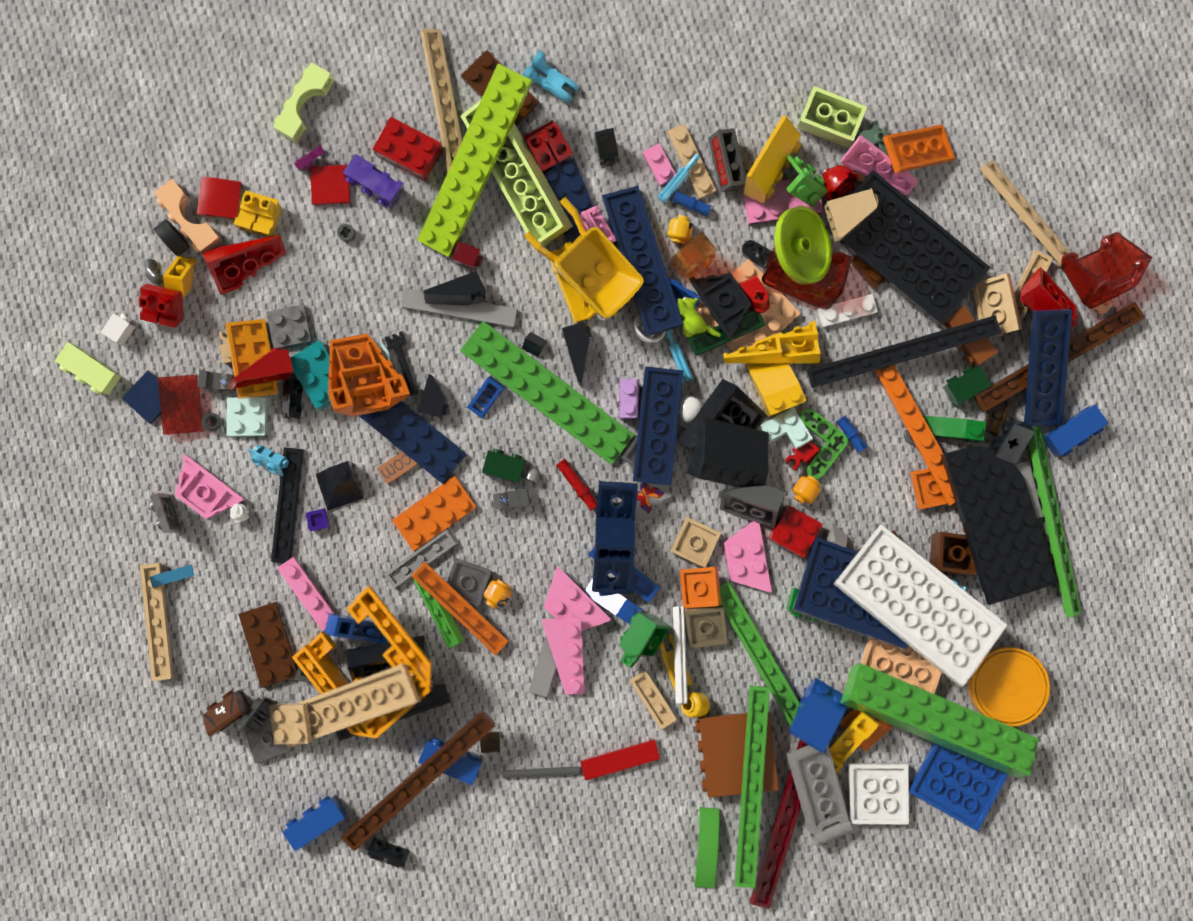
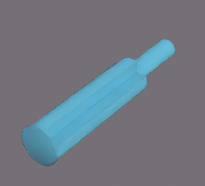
M698 154L694 155L685 168L681 167L657 196L660 201L666 204L690 175V169L699 160L700 156Z
M671 330L666 331L671 345L669 349L678 370H684L683 383L689 382L694 378L679 343L675 342Z

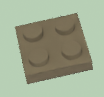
M723 605L684 610L689 649L728 644Z

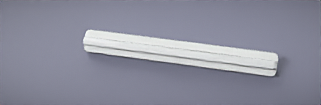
M682 606L673 608L677 704H686L688 702L685 608Z

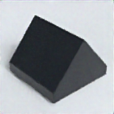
M530 332L525 338L521 349L539 357L547 340Z

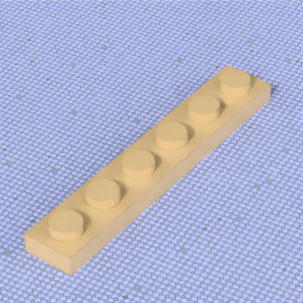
M162 563L140 565L152 681L172 679L174 674L164 585L152 588L149 578L150 576L163 573Z

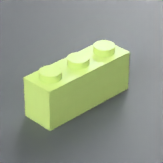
M67 342L55 359V362L60 364L59 368L68 374L72 372L76 375L75 379L82 384L88 383L91 385L90 389L99 395L101 393L109 395L122 377L70 342Z

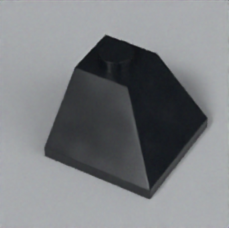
M346 461L316 474L327 511L364 499L352 462Z

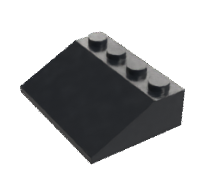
M722 379L680 436L678 442L693 453L703 417L757 429L767 415L737 385Z
M703 417L687 473L697 479L739 488L765 486L768 476L769 432Z

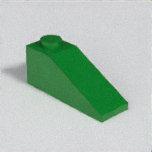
M923 416L934 437L976 443L984 441L985 421Z

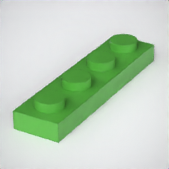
M413 580L448 649L463 642L464 638L453 616L421 585Z

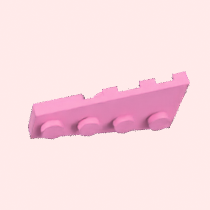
M862 135L857 138L841 160V164L865 176H868L874 170L906 196L917 185L918 179L908 171L895 174L889 156Z
M581 617L542 619L545 634L565 694H585Z

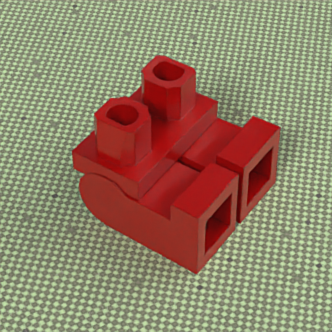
M553 120L523 136L542 172L555 165L556 161L560 162L573 154L562 132Z
M147 283L140 287L139 307L142 308L140 320L156 324L159 322L161 325L176 328L183 321V295L181 291Z

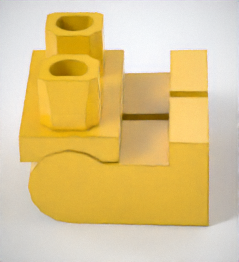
M245 190L240 205L241 210L238 217L235 218L234 225L240 230L256 233L260 236H274L281 212L280 201Z

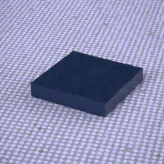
M147 370L122 399L144 420L152 424L178 396L151 371Z

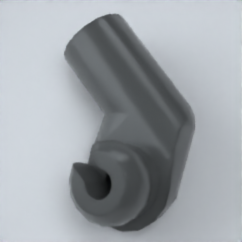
M145 259L146 277L153 284H163V274H158L155 271V260Z

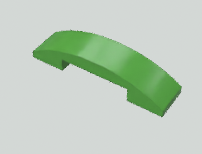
M700 807L694 887L714 888L718 856L719 808Z

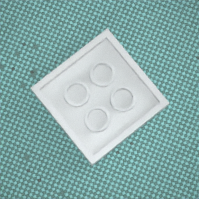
M848 763L850 824H909L908 764Z

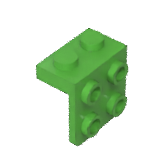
M789 155L787 159L799 175L786 189L793 196L814 207L827 192V188L823 185L825 180L820 175H816L817 170L808 163L806 165L800 157Z

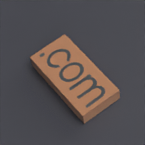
M400 452L379 466L377 470L385 482L389 484L418 464L404 452Z

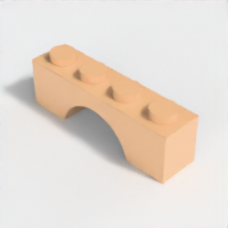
M171 179L154 192L158 197L156 200L163 209L167 208L170 212L168 214L169 218L175 224L178 222L181 226L180 232L185 238L189 237L192 240L191 246L197 253L213 250L224 242L208 223L193 224L188 221L185 208L189 197L175 180Z

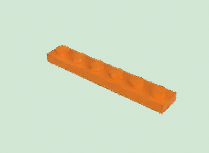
M423 562L411 575L419 585L495 656L506 645L508 640L426 562Z

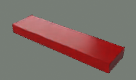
M655 739L580 760L586 781L658 760L660 756Z

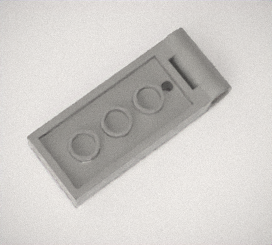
M810 745L788 753L787 758L808 831H810V837L814 845L820 846L850 833L852 826L849 822L829 746H827L824 753Z

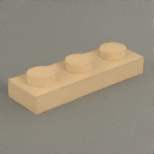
M646 670L629 679L660 730L677 720Z

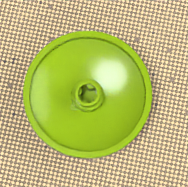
M805 206L790 208L780 216L775 228L774 242L778 260L785 273L797 283L811 284L820 281L827 274L832 259V245L829 232L824 227L823 220L815 211Z

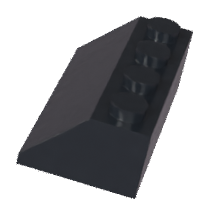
M425 636L412 637L430 660ZM385 642L348 649L347 668L352 681L360 676L363 679L392 668L383 656L392 644Z

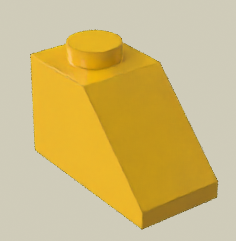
M177 256L163 275L164 287L181 291L183 298H185L191 289L196 259Z

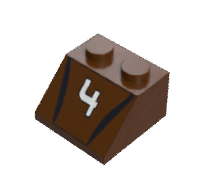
M233 690L222 696L224 700L220 703L214 702L206 708L207 712L202 716L209 737L223 731L253 709L240 690L233 692Z

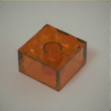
M701 232L673 255L670 265L684 281H687L691 277H697L703 266L707 268L714 262L713 259L716 257L717 248Z

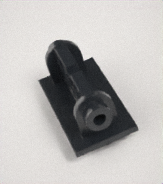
M286 379L285 383H283V397H288V401H282L281 414H283V418H301L303 386L299 380Z
M373 838L367 850V855L370 856V859L381 862L386 857L388 858L387 864L397 868H404L410 850Z

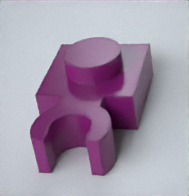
M319 145L296 160L294 165L298 170L301 168L306 170L313 165L312 161L325 153V151Z

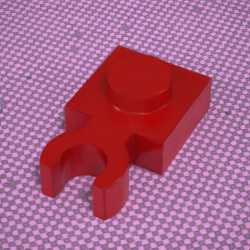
M812 442L798 449L794 447L792 452L795 455L788 456L785 464L788 465L791 461H794L796 464L792 469L796 471L799 469L802 461L807 464L820 452V449Z

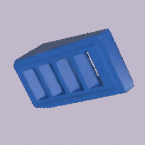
M489 376L467 408L483 418L506 386L493 376ZM491 383L493 386L498 388V390L495 391L488 385ZM485 389L494 396L491 398L484 393ZM482 396L484 399L489 401V403L486 404L481 399H479V397ZM477 402L478 404H480L481 406H483L485 409L482 411L480 408H478V407H477L476 405H474V404Z

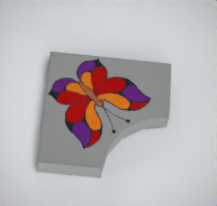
M636 482L638 483L635 521L654 519L658 504L671 497L669 485Z

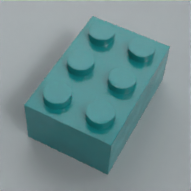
M321 340L290 357L294 373L315 408L320 411L332 405L328 395L330 351Z

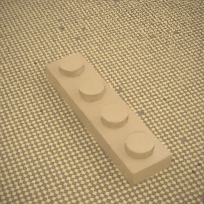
M685 124L668 130L667 134L682 166L685 168L694 155H699ZM700 157L690 169V175L688 176L698 200L716 192Z
M1038 250L1033 252L1014 290L1020 322H1022L1029 306H1024L1020 300L1021 288L1040 267L1047 272L1053 260L1052 257Z

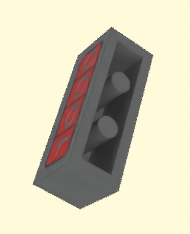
M735 128L717 130L708 137L720 193L736 191L745 186L746 175Z

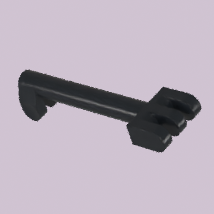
M401 331L399 332L401 340H398L396 333L392 334L394 342L391 343L389 336H386L385 340L389 350L395 348L410 393L409 396L418 394L419 391L417 385L414 384L402 345L407 344L404 332Z

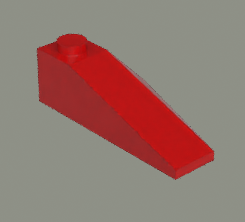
M274 235L218 247L202 254L219 294L222 295L240 288L244 285L242 283L249 276H256L258 274L257 270L264 265L269 266L285 254L286 250L281 236Z

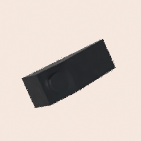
M477 271L426 289L423 291L426 304L471 305L478 304L486 299V289Z
M584 322L562 328L578 385H581L583 382L589 337H592L589 326L585 327Z

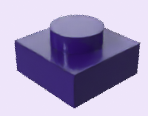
M326 508L306 513L310 532L330 527Z

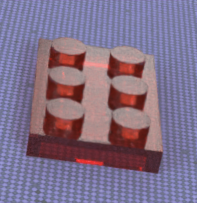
M198 374L157 377L163 435L204 432V428L201 425L202 406L200 388L197 387Z

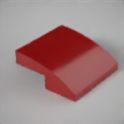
M201 177L197 215L235 220L238 214L241 182Z

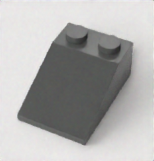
M769 486L723 489L720 510L775 528L782 509L785 492L777 487Z

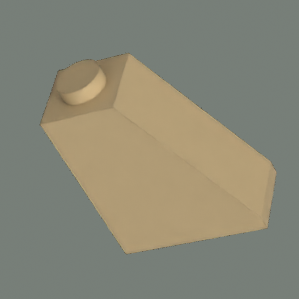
M872 189L827 201L824 209L835 243L842 240L878 207V197L873 193Z

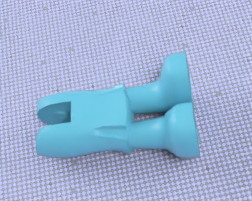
M541 50L535 55L531 66L529 65L523 73V76L531 79L533 83L543 87L544 90L551 92L557 98L567 103L571 101L572 96L563 90L562 86L574 93L579 89L576 82L546 63V54ZM537 71L547 75V78L542 77Z

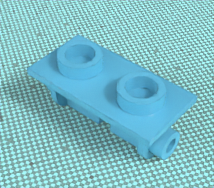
M257 445L254 450L248 449L251 461L255 465H261L272 474L276 473L283 477L282 469L289 465L286 457L278 453L273 455L272 450L262 445Z

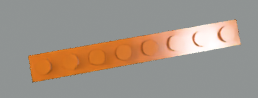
M895 365L875 370V374L910 434L948 506L954 504V496L941 455L944 453Z

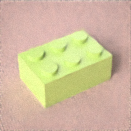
M814 86L797 129L849 149L854 142L867 106Z

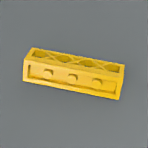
M567 242L562 248L550 252L558 257L571 245V242ZM560 273L555 274L574 324L592 319L597 312L571 287Z

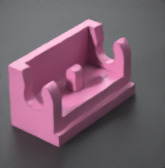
M598 205L581 212L580 217L586 230L597 227L612 243L616 242V238L603 218Z

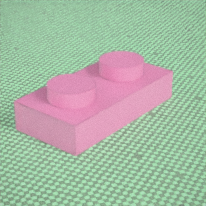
M660 144L642 153L658 184L662 186L670 182L676 173Z

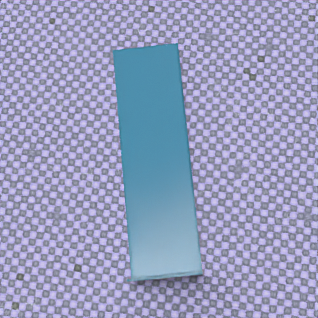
M192 565L153 575L149 578L152 588L194 576Z

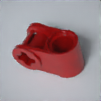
M756 275L739 284L755 312L764 313L769 309L768 292Z

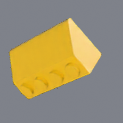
M783 115L746 177L744 195L763 204L767 198L771 199L775 192L774 186L782 181L784 169H789L791 163L787 157L789 155L793 156L794 153L797 154L802 146V143H800L801 134L787 116Z

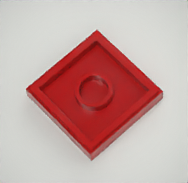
M347 165L310 167L311 202L313 206L351 203L350 184L345 181L343 175Z

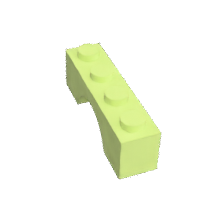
M312 62L309 67L304 69L302 79L294 86L292 96L285 101L282 113L274 120L273 127L277 133L298 143L306 129L300 115L302 105L310 97L316 95L325 96L334 82L330 72Z

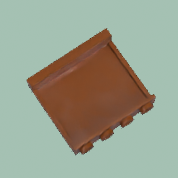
M769 710L762 792L778 790ZM747 712L698 718L699 721H695L696 733H700L701 741H697L698 752L702 753L703 760L699 761L700 771L704 772L705 780H702L703 792H706L708 798L741 794Z

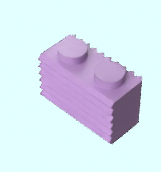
M621 379L619 381L618 418L620 420L638 419V379Z

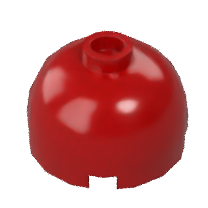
M845 165L826 169L822 174L825 180L823 185L827 188L824 197L831 201L848 196L855 187L853 184L854 180L858 181L859 179L858 174Z

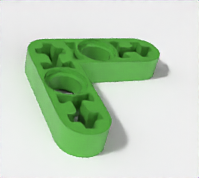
M805 409L800 413V419L807 429L825 442L820 452L806 468L807 476L810 475L815 479H819L846 447L848 439L843 432L815 410ZM804 413H805V414L811 413V414H812L811 418H812L814 421H817V419H819L820 422H818V423L815 425V427L813 428L812 425H813L814 423H813L812 421H810V420H809L808 422H806V421H805V418H806V417L804 416ZM820 424L827 425V434L822 435L819 433L818 427ZM835 437H842L841 442L843 444H839L834 448L835 450H838L837 453L832 448L828 447L829 444L830 446H833L835 444ZM824 451L831 453L832 458L830 461L822 459ZM817 459L820 463L826 465L825 468L823 466H820V468L818 469L819 475L811 474V467L815 468L819 464L818 462H816Z

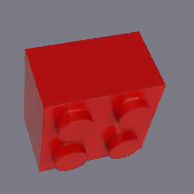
M786 505L776 522L775 528L772 529L767 539L798 557L805 558L823 524L792 506Z

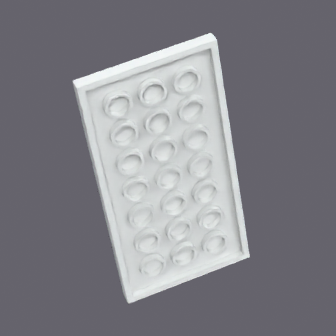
M882 525L875 530L834 583L836 587L960 687L965 685L1007 626L1006 623Z

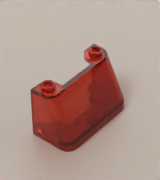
M1119 232L1103 237L1100 242V248L1078 259V254L1071 252L1065 254L1061 259V268L1083 305L1089 309H1093L1135 288L1141 281L1153 258Z
M774 244L761 280L766 286L814 307L829 309L844 292L852 256L843 252L832 253L830 268L823 279L811 284H800L792 280L783 270Z

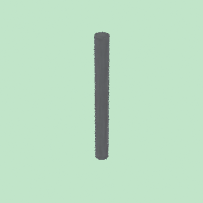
M580 766L502 770V778L580 774Z

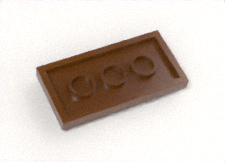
M486 50L460 76L482 98L497 64H502ZM528 92L514 122L516 126L540 104L530 92Z
M277 602L238 614L260 687L263 688L295 677L298 668L292 658L294 655Z

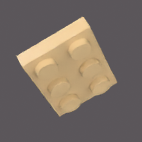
M1010 273L979 281L972 289L979 320L996 315L1001 334L996 336L1022 330Z

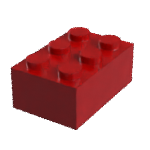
M390 116L372 150L377 157L426 182L443 151L441 142Z

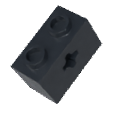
M1008 416L1007 420L1002 423L999 434L992 440L990 449L997 451L995 457L1016 464L1035 431L1030 424Z

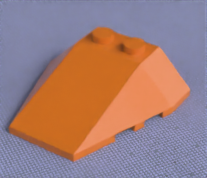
M368 333L330 340L328 395L333 410L349 417L388 410L410 395L404 377L398 374L392 367L391 361L383 356L382 350Z

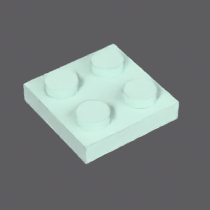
M227 398L226 436H267V398Z

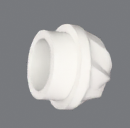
M234 504L230 509V518L234 520V523L243 522L249 518V509L243 504Z

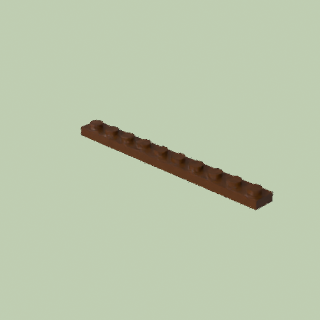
M1137 303L1129 304L1071 338L1068 363L1144 319L1145 316ZM1029 364L973 396L982 413L1027 387Z
M484 710L479 712L341 836V839L353 851L357 850L496 726V723Z

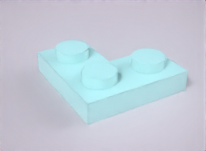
M794 407L760 425L762 431L769 432V443L784 435L788 436L795 449L813 441L811 434Z

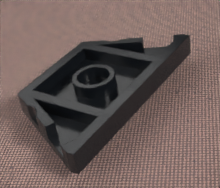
M731 273L721 274L720 276L709 275L706 278L697 279L691 277L689 282L726 338L730 340L751 308V302Z

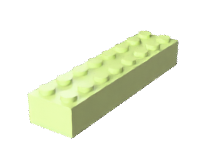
M480 101L461 115L467 129ZM514 123L495 162L492 173L525 232L530 231L544 247L573 226Z

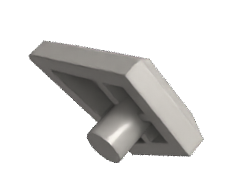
M826 519L824 525L827 541L847 548L848 537L830 520Z

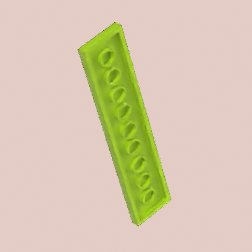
M497 64L417 241L447 257H452L533 83L531 79Z

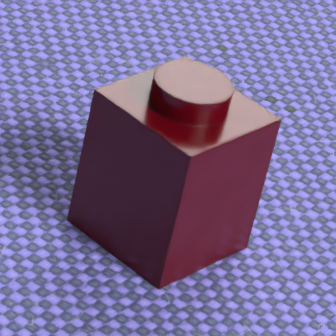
M458 242L452 260L455 264L475 271L477 266H481L483 256H481L480 249Z

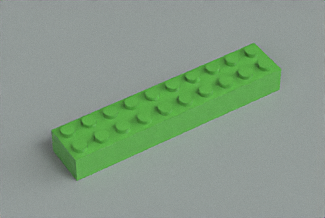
M858 663L850 668L841 704L864 712L869 716L1016 778L1031 776L1039 738L865 664Z

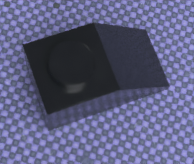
M613 128L595 132V148L600 166H612L618 161L619 155Z
M428 374L418 411L422 414L443 419V416L447 415L449 410L448 400L434 376Z

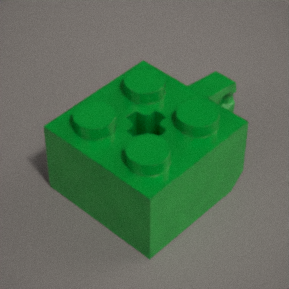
M641 612L635 614L631 619L629 629L621 636L619 647L625 650L621 662L628 667L633 668L641 657L654 656L671 628L670 625L653 614Z

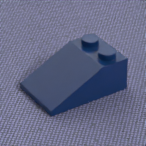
M815 678L804 691L789 733L824 753L847 708L846 705L841 704L843 694Z

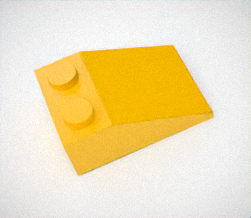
M749 363L746 365L767 417L806 402L801 386L788 363Z

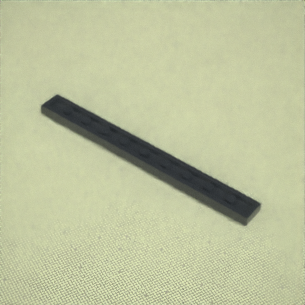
M994 315L807 369L806 371L811 388H815L1001 334L997 317Z

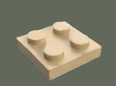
M685 517L670 552L705 568L721 533Z
M283 703L269 706L274 744H308L312 742L307 703Z

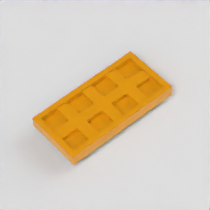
M265 319L225 324L235 377L270 352ZM275 381L237 388L238 399L278 394L277 383Z

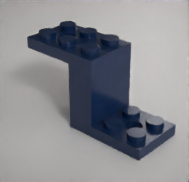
M599 481L592 592L631 594L635 555V512L638 483ZM620 498L622 501L615 503L612 499ZM615 573L617 576L609 577L608 574Z

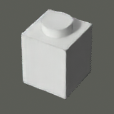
M113 313L101 333L116 343L124 345L136 326L131 324L132 319L124 314L118 316Z

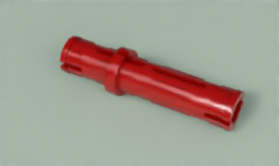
M563 459L556 467L578 494L577 497L582 499L590 511L594 510L597 507V500L590 492L591 489L582 482L567 460Z

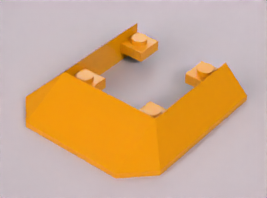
M369 585L346 609L358 624L370 616L392 644L383 656L392 667L403 663L407 664L421 700L431 691L432 663ZM325 631L318 634L309 644L303 646L292 657L320 694L349 684V681L328 656V653L337 645ZM360 676L356 678L354 681L362 679V677ZM416 703L349 726L347 729L353 735L378 738Z

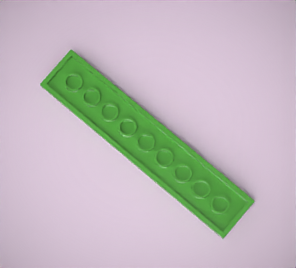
M484 321L481 322L460 350L461 353L610 465L615 462L635 435Z

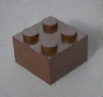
M948 532L932 534L931 565L947 575L962 577L976 575V567L966 535Z

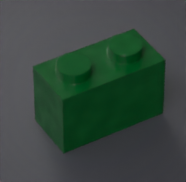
M970 366L962 371L964 375L958 378L955 375L946 380L947 385L942 388L953 406L965 402L992 386L981 366L976 368Z
M493 448V452L489 450L487 452L482 473L520 484L526 461L522 460L523 456L512 453L510 457L504 455V451Z

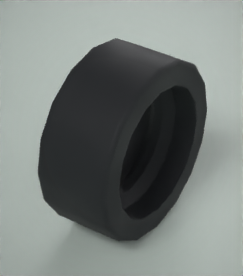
M167 219L154 228L160 239L176 256L179 257L190 248L185 238Z

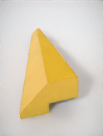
M811 321L809 325L801 328L799 326L794 327L793 331L785 334L780 332L756 341L754 345L746 348L744 346L739 347L738 351L733 353H723L724 363H820L816 322Z

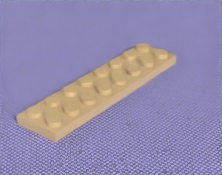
M406 663L298 703H307L313 740L420 701V697ZM286 744V745H287V748H290V747H293V746H296V745H299V744Z

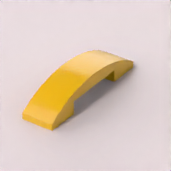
M864 712L859 714L829 747L836 773L843 767L844 762L863 740L867 739L879 726V723Z

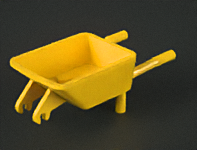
M564 197L560 203L573 216L581 235L558 257L544 248L530 231L524 237L536 251L553 262L554 268L552 272L554 274L560 273L601 317H615L617 311L625 304H628L642 286L643 278L599 228L592 227L586 231L578 210Z

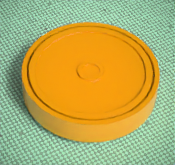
M1002 646L988 651L968 679L967 690L971 703L980 714L1013 727L1031 722L1043 711L1049 698L1050 683L1044 666L1034 655L1022 649Z

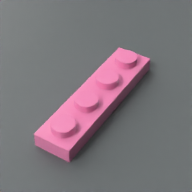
M294 556L277 569L323 631L326 628L329 613H336Z

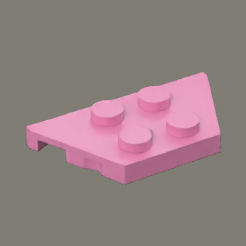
M183 456L184 463L182 472L179 475V485L177 486L175 496L202 517L209 519L233 507L234 504L245 500V498L190 456Z
M752 521L723 543L730 581L766 592H772L760 523Z
M559 567L556 568L544 604V608L554 618L581 617L582 631L611 620Z

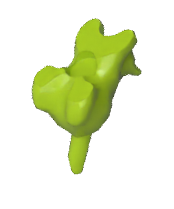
M684 297L683 299H678L676 303L683 319L681 331L685 337L691 338L705 331L715 337L721 336L719 332L707 325L695 310L698 298Z

